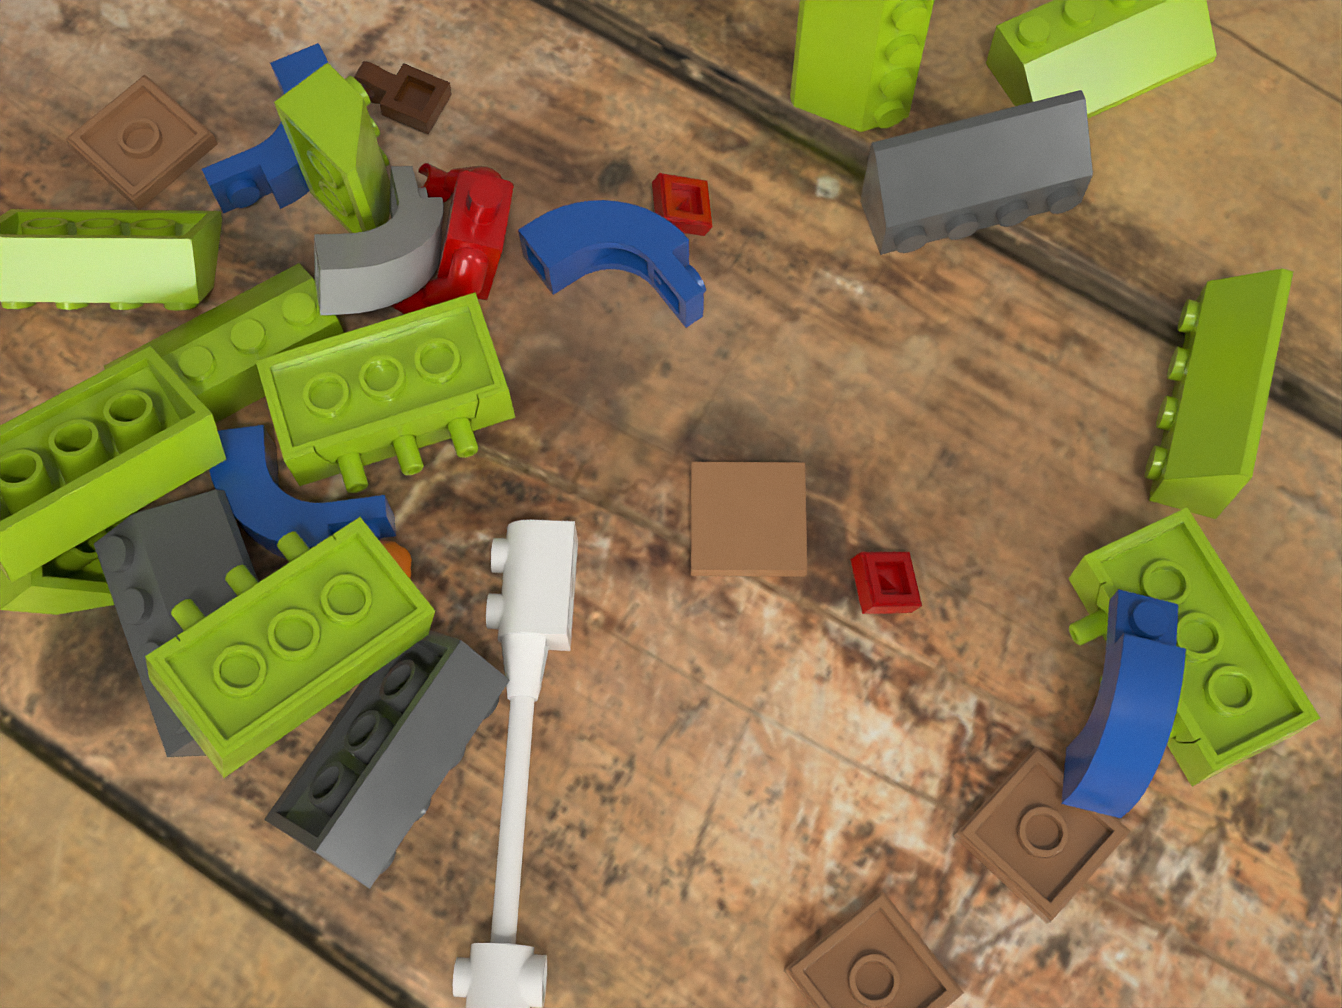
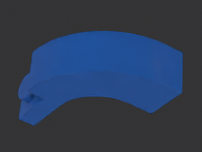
M319 43L273 61L270 64L282 95H284L328 61ZM280 122L274 133L259 145L202 168L223 214L236 208L248 207L259 198L273 193L279 208L282 209L309 192L282 122Z
M608 200L577 202L549 211L518 229L523 257L553 295L589 273L606 269L623 270L646 280L665 301L685 328L703 317L706 287L696 269L689 265V239L670 221L646 208Z
M264 425L218 431L226 460L209 469L211 480L215 489L225 491L234 518L242 529L256 543L269 552L286 559L278 549L277 543L287 533L297 532L311 549L359 517L362 518L378 540L396 536L395 516L385 495L326 503H311L298 500L280 489L277 447Z
M1119 589L1109 600L1106 653L1102 680L1095 705L1085 727L1066 747L1061 804L1122 818L1138 803L1148 788L1168 743L1183 681L1186 649L1176 646L1178 604Z

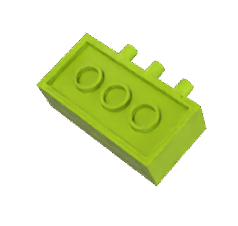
M476 293L255 360L284 462L299 487L341 473L346 491L349 493L361 492L368 487L363 467L365 465L397 456L401 472L404 475H414L422 471L424 467L419 448L451 438L457 456L461 458L470 457L478 452V445L473 431L515 418L509 389Z
M1188 507L1085 555L1068 578L1090 614L1069 625V633L1078 645H1083L1099 636H1103L1104 640H1107L1109 600L1118 589L1178 604L1176 646L1185 648L1186 654L1180 698L1167 746L1192 787L1296 735L1321 719Z
M361 517L311 549L297 532L287 533L278 541L277 547L289 563L260 582L256 580L245 565L234 567L226 574L225 581L237 597L206 617L192 599L181 601L172 609L171 615L183 629V632L178 634L177 638L175 636L145 656L149 680L223 778L429 635L435 614L434 608Z

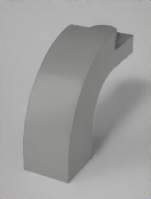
M391 166L389 204L391 219L387 223L375 229L358 233L314 234V281L320 315L355 314L388 307L415 294L434 275L438 268L441 254L442 197L428 198L426 188H418L413 166Z

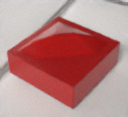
M659 173L652 181L655 213L670 221L682 233L705 236L713 227L707 180Z
M860 552L850 559L862 614L912 613L922 607L910 552Z

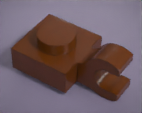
M363 61L354 76L362 84L361 86L368 94L371 103L380 104L383 116L428 135L452 95L450 82L404 63L397 75L371 62Z

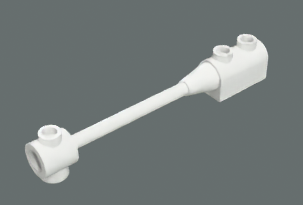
M515 521L507 526L506 538H494L492 542L491 570L492 573H503L501 594H488L487 629H498V641L502 647L505 676L510 680L506 685L507 697L510 700L491 941L490 943L471 944L470 958L457 957L454 966L453 996L466 997V1008H543L545 1003L547 955L534 954V947L516 944L534 702L538 700L542 687L548 650L571 651L578 552L575 521Z

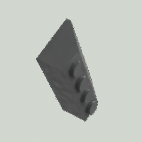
M1078 90L872 142L860 202L880 255L894 251L900 253L913 252L923 247L926 243L948 237L951 240L963 239L979 229L998 224L1003 227L1013 226L1024 221L1029 216L1048 211L1053 214L1064 213L1081 203L1093 176L1087 106L1083 91Z
M217 489L134 513L94 543L167 757L206 756V754L149 680L145 656L175 636L177 638V635L183 632V629L171 615L172 609L181 601L192 599L206 617L237 597L225 581V576L231 569L238 565H245L258 581L225 491Z
M430 630L428 636L359 684L264 820L370 889L377 877L385 872L393 862L396 849L414 822L418 821L428 810L432 795L449 770L453 769L461 761L467 743L482 721L489 717L496 709L499 696L510 680L462 640Z

